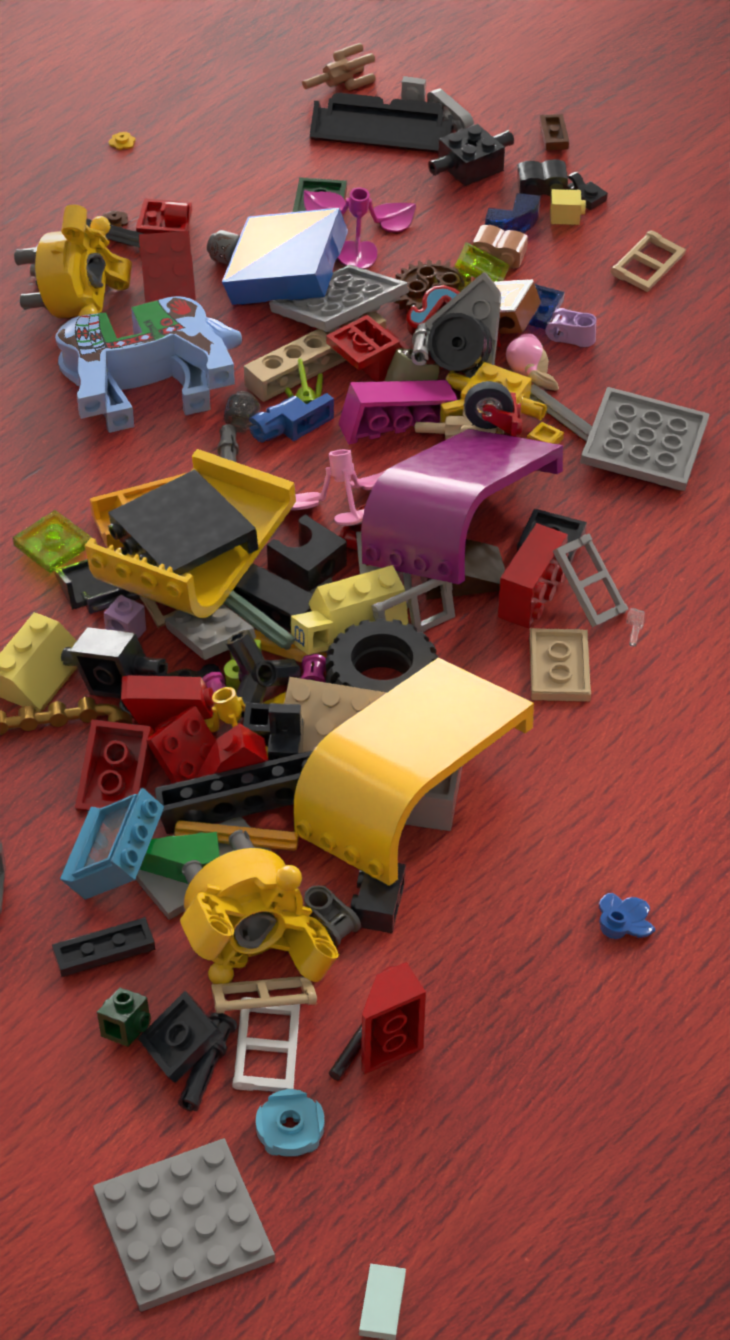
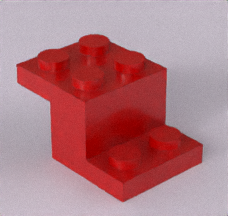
M189 231L139 234L145 303L176 296L196 301Z
M368 315L326 335L327 345L358 371L362 369L376 382L385 381L389 364L396 349H412L390 330L384 329Z

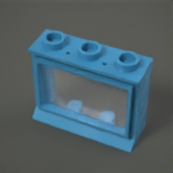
M141 788L138 794L131 795L106 807H90L60 880L85 900L134 881L164 806L144 788Z

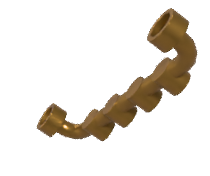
M90 697L80 699L76 708L66 709L63 702L56 701L48 706V712L36 713L34 707L24 706L19 709V716L6 717V713L0 710V735L6 733L8 729L21 728L25 731H31L38 725L48 723L60 727L69 720L81 719L83 722H91L97 716L106 715L109 716L108 721L133 724L131 715L128 712L122 711L119 707L112 704L96 705L95 700Z

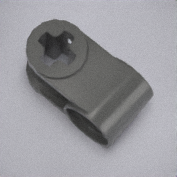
M312 886L305 892L304 907L312 909L313 912L310 914V917L317 919L324 925L335 947L339 946L341 939L349 933L357 932L361 929V922L356 913L343 904L325 886Z

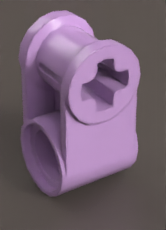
M559 308L553 312L552 322L547 325L545 332L552 341L589 347L596 340V317L590 313Z

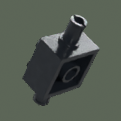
M479 124L451 133L439 139L438 159L428 162L429 171L433 176L448 171L464 186L504 171L505 147L514 144V136L511 132L509 133V130L496 136H491Z
M87 627L72 648L65 647L61 653L63 665L77 666L90 695L121 699L122 677L128 675L165 676L168 671V663H165L166 659L146 657L136 633Z

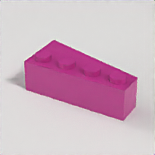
M447 380L350 382L338 425L348 444L357 443L358 438L369 436L370 439L379 438L380 433L394 430L395 433L405 432V429L414 426L416 422L440 423L441 403L458 399Z

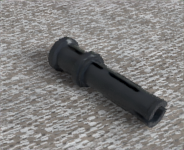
M214 1012L209 1015L210 1019L224 1035L193 1065L185 1088L178 1100L179 1106L185 1110L198 1111L216 1063L226 1055V1043L230 1034L235 1032L237 1028L236 1021L227 1014H216Z

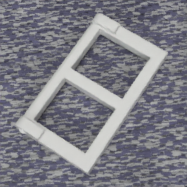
M244 997V998H242V999H253V998H252V997ZM300 1004L241 1009L233 1088L247 1091L262 1090L272 1092L294 1088ZM249 1012L290 1015L289 1041L247 1037ZM246 1049L288 1053L286 1078L274 1079L243 1076Z

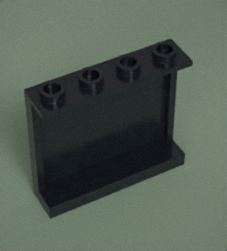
M195 469L108 512L111 523L108 525L109 532L115 540H120L129 555H139L140 561L145 557L148 564L156 567L164 564L165 570L170 566L173 573L180 576L239 545L249 554L259 549L256 528Z

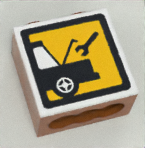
M533 279L494 282L502 292L498 327L501 334L523 333L541 304Z

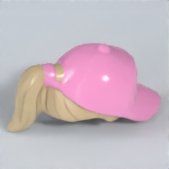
M523 334L513 340L506 350V359L512 371L532 378V382L541 388L558 391V383L554 377L547 374L548 357L537 337L533 334Z

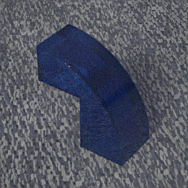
M517 193L512 211L488 208L485 225L496 226L504 231L527 232L538 221L541 196Z

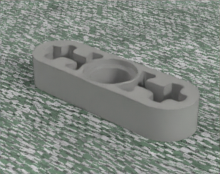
M439 88L428 92L427 102L439 103L442 106L444 121L448 120V115H453V129L456 132L474 125L471 114L442 89Z

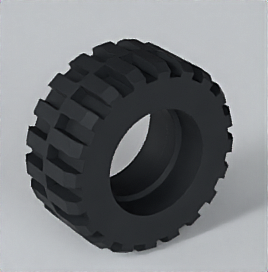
M376 618V621L369 622V619L364 620L358 626L353 624L346 628L345 634L342 632L338 634L329 646L326 658V683L388 693L438 658L436 655L437 650L422 631L418 633L417 628L409 623L403 625L400 620L393 619L391 622L385 621V618ZM385 667L397 670L403 675L390 680H375L361 673L372 668Z

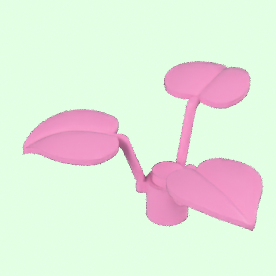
M345 449L332 451L329 453L330 467L325 468L326 476L322 492L296 494V503L291 510H302L318 506L319 501L325 500L330 478L333 476L335 481L345 482L351 511L336 515L334 517L335 523L343 526L361 524L364 509L359 511L355 509L351 487L372 490L376 481L385 471L358 479L354 471L351 451Z

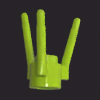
M299 358L298 369L302 387L298 389L295 396L305 404H308L321 397L323 374H318L316 391L312 390L307 385L303 360ZM287 387L285 393L290 398L294 395L290 388Z

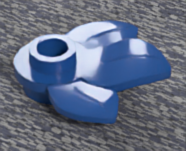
M608 893L600 900L599 909L602 914L599 923L600 929L605 936L612 939H620L625 934H630L642 938L655 932V927L645 920L650 911V906L645 900L629 897L623 901L614 893Z

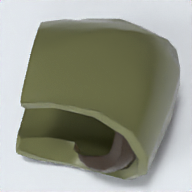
M399 348L396 349L389 364L385 382L437 380L439 365L437 363L432 365H416L411 360L413 349Z

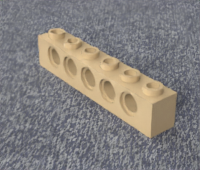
M375 311L359 316L361 318L368 315L386 329V320ZM346 322V323L340 325L338 329H340V328H342V327H344V326H346V325H348V324H350V323H352V322ZM317 329L244 365L245 387L264 402L284 392L287 387L292 388L301 383L298 369L299 358L303 360L307 380L346 360L326 344V335L332 332Z

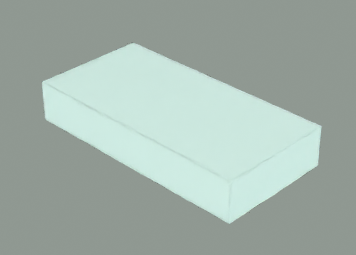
M370 1263L359 1336L396 1340L406 1276L405 1268Z

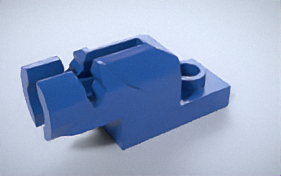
M326 393L305 404L298 397L292 396L275 406L268 407L266 412H259L250 417L249 421L255 424L249 427L250 433L261 443L270 441L282 433L292 441H295L334 418V398Z

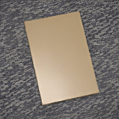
M530 628L531 700L590 701L588 630Z

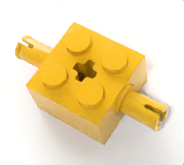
M486 362L482 364L471 378L454 371H450L446 377L451 388L461 391V399H465L467 392L474 385L492 381L502 384L509 392L516 393V403L521 404V414L537 418L540 421L546 414L547 404L530 399L532 378Z

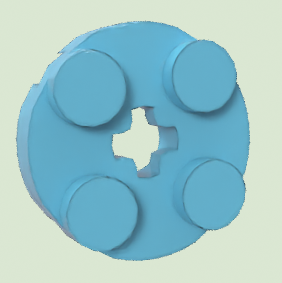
M286 1089L270 1095L262 1108L260 1105L256 1113V1132L269 1154L298 1156L318 1148L319 1141L324 1133L325 1119L323 1109L317 1100L315 1103L307 1097V1093L301 1090ZM293 1117L294 1122H300L293 1128H287L282 1125L286 1123V1118Z

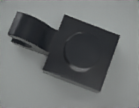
M577 172L568 175V179L572 181V183L568 184V190H581V200H586L587 209L592 210L607 201L608 193L591 181L585 184L582 176Z

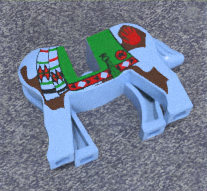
M178 296L131 307L134 335L117 338L106 313L75 317L62 325L56 333V344L62 350L58 357L59 368L67 378L80 387L77 392L80 418L104 414L109 433L134 427L133 407L122 390L145 386L171 376L183 385L182 401L185 415L211 410L210 390L235 384L234 363L227 350L238 347L242 343V336L238 330L232 329L218 320L206 317L203 307L196 301Z

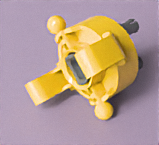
M243 830L233 832L229 837V843L234 851L214 859L203 868L202 864L197 860H191L184 864L182 873L189 886L184 897L185 913L181 917L180 922L193 950L202 958L215 962L208 971L209 980L213 984L232 982L234 977L233 968L244 967L248 962V957L258 955L271 948L288 951L300 974L313 982L321 981L338 958V951L324 925L317 919L310 917V914L313 912L311 908L303 906L302 896L298 889L302 881L300 870L293 865H286L275 853L254 847L247 831H244V833Z

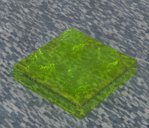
M466 242L454 267L467 277L477 278L485 272L493 282H502L510 264Z
M53 510L12 538L15 547L51 573L54 569L59 568L83 552L85 544L92 537L58 511Z

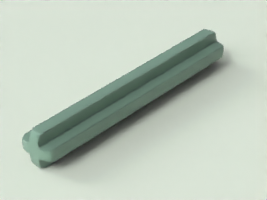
M232 590L224 604L280 648L290 649L295 641L294 636Z

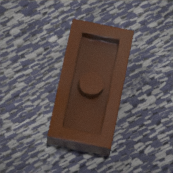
M563 114L540 115L539 124L545 150L569 149V138Z

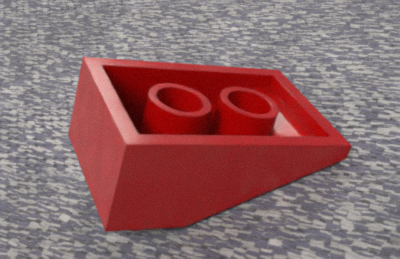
M91 720L75 809L89 811L90 807L103 808L131 795L138 794L141 788L145 789L155 756L146 742V739L155 733L151 726Z

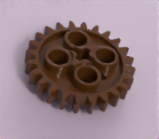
M428 260L427 264L418 261V266L409 264V270L401 268V274L396 273L397 280L407 282L409 292L400 296V299L394 303L399 304L400 310L406 309V314L412 306H416L420 310L422 309L423 296L427 290L434 286L446 285L461 292L471 283V276H466V270L459 271L458 265L451 268V262L441 265V260H438L436 264H432L431 260Z

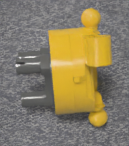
M67 205L64 208L61 231L45 234L37 247L17 249L14 252V260L17 265L35 263V278L37 279L35 282L39 292L20 295V305L24 310L45 307L53 316L60 319L100 313L103 309L106 284L115 290H126L129 288L132 262L127 258L111 253L107 248L109 241L105 236L110 230V222L107 218L103 216L95 217L91 221V228H89L86 224L87 210L80 205Z

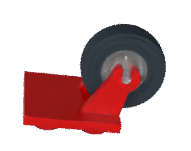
M492 381L478 383L467 392L464 400V411L468 420L473 425L483 429L499 427L504 431L503 435L514 437L521 435V404L516 403V393L509 392L502 384Z

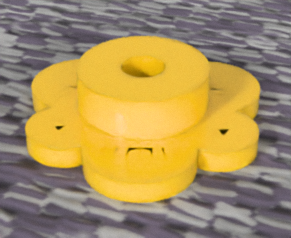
M119 132L112 135V139L108 142L110 146L115 147L117 150H122L123 148H133L136 139L128 132Z

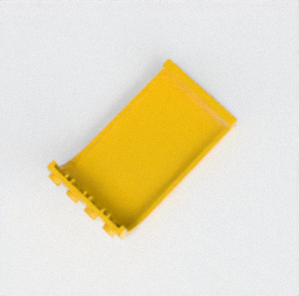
M197 449L192 455V470L195 469L256 528L258 550L249 554L239 545L181 576L173 573L170 566L165 570L164 564L156 567L148 564L145 557L140 561L137 554L135 556L123 555L121 548L114 551L113 545H110L108 549L99 546L94 538L88 540L85 544V550L90 571L97 580L193 616L206 618L220 608L296 503L294 482Z
M437 658L334 729L317 745L304 765L294 795L295 832L302 839L313 843L324 851L333 854L390 886L398 880V845L408 816L418 801L429 790L511 729L515 728L525 734L533 728L534 703Z

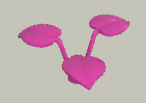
M357 187L352 189L350 198H346V202L341 195L333 192L304 191L306 211L340 208L342 215H344L349 208L351 214L357 217L356 242L345 241L337 259L344 266L353 265L362 269H368L376 262L377 248L370 241L360 242L361 217L369 209L374 223H380L383 230L402 232L411 225L416 203H385L373 209L372 199L369 198V191L365 188Z

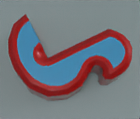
M446 285L434 286L427 290L422 299V309L419 310L416 306H412L407 312L408 332L413 336L419 324L429 320L460 292Z

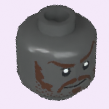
M219 230L216 234H211L207 243V252H209L210 258L213 261L228 266L240 236L225 230Z

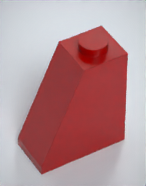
M129 675L122 677L121 700L138 725L151 726L154 730L160 723L170 717L178 716L189 706H196L204 720L213 718L212 707L214 703L212 695L214 691L211 687L208 688L201 677Z

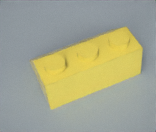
M393 565L318 586L308 604L312 611H318L334 622L335 639L341 632L345 634V629L353 624L358 626L361 621L368 619L369 622L375 621L372 605L405 592V588ZM406 601L385 610L386 621L392 622L395 619L400 620L403 625H407Z
M34 612L0 653V698L22 707L32 706L36 709L37 713H41L77 669V666H65L63 661H61L63 649L65 647L72 648L77 641L60 622Z

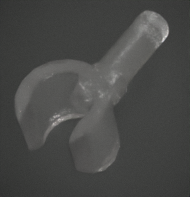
M633 607L630 609L626 619V623L633 625L629 643L631 647L637 645L640 628L642 629L645 623V612Z

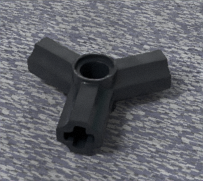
M242 630L226 640V645L239 667L238 677L240 686L237 691V697H242L245 705L246 702L262 703L267 687L288 685L289 677L299 678L301 676L300 666L296 663L295 659L265 660L249 630ZM242 710V713H241V717H242V718H244V713H245L243 710Z

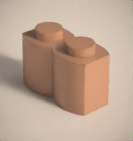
M482 225L473 241L472 257L484 263L496 262L498 265L506 268H519L527 251L528 236L518 231H504L496 226Z

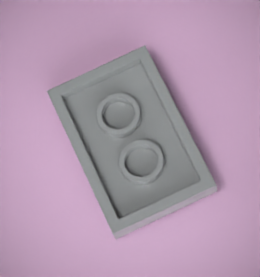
M224 604L206 618H199L179 610L173 616L165 619L167 629L204 660L229 650L226 640L242 630H249L253 639L256 638L254 628Z

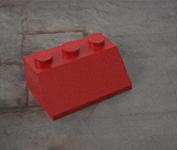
M407 962L385 968L376 975L362 1012L361 1070L364 1075L424 1048L426 991Z

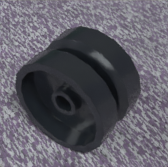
M450 313L440 317L432 326L428 335V349L432 359L440 367L458 373H470L479 369L488 360L492 351V337L488 327L481 320L464 313ZM459 340H462L461 346H458Z

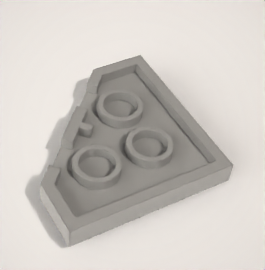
M483 272L427 320L425 324L431 330L440 317L450 313H464L481 320L488 327L492 337V351L486 363L494 365L502 292L488 274ZM459 340L458 346H461L462 340ZM477 369V370H474V371H472V372H470V373H464V374H465L467 377L471 378L472 376L475 375V373L478 371V369Z

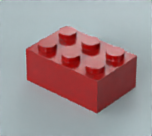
M536 523L500 577L499 618L528 629L535 619H540L544 610V604L547 600L551 601L553 599L557 584L559 582L563 583L566 578L553 550L567 544L568 534Z

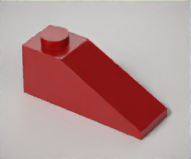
M239 723L216 739L195 778L268 761L264 738Z

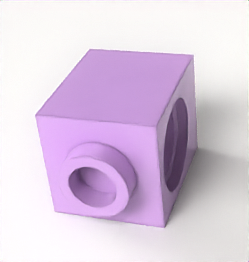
M120 595L104 612L105 629L136 633L137 638H139L146 630L144 606Z

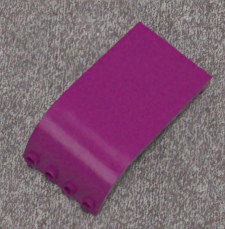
M467 429L392 466L376 481L364 509L361 529L362 564L380 568L393 565L395 571L454 584L464 582L466 535L477 507L488 496L534 471L552 474L563 472V445Z

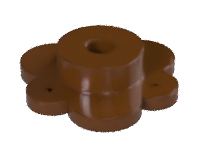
M111 211L108 214L102 215L108 219L110 225L122 227L128 224V214L125 212Z

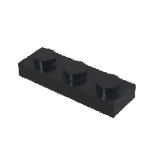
M145 917L52 944L53 954L61 977L156 950L155 941Z

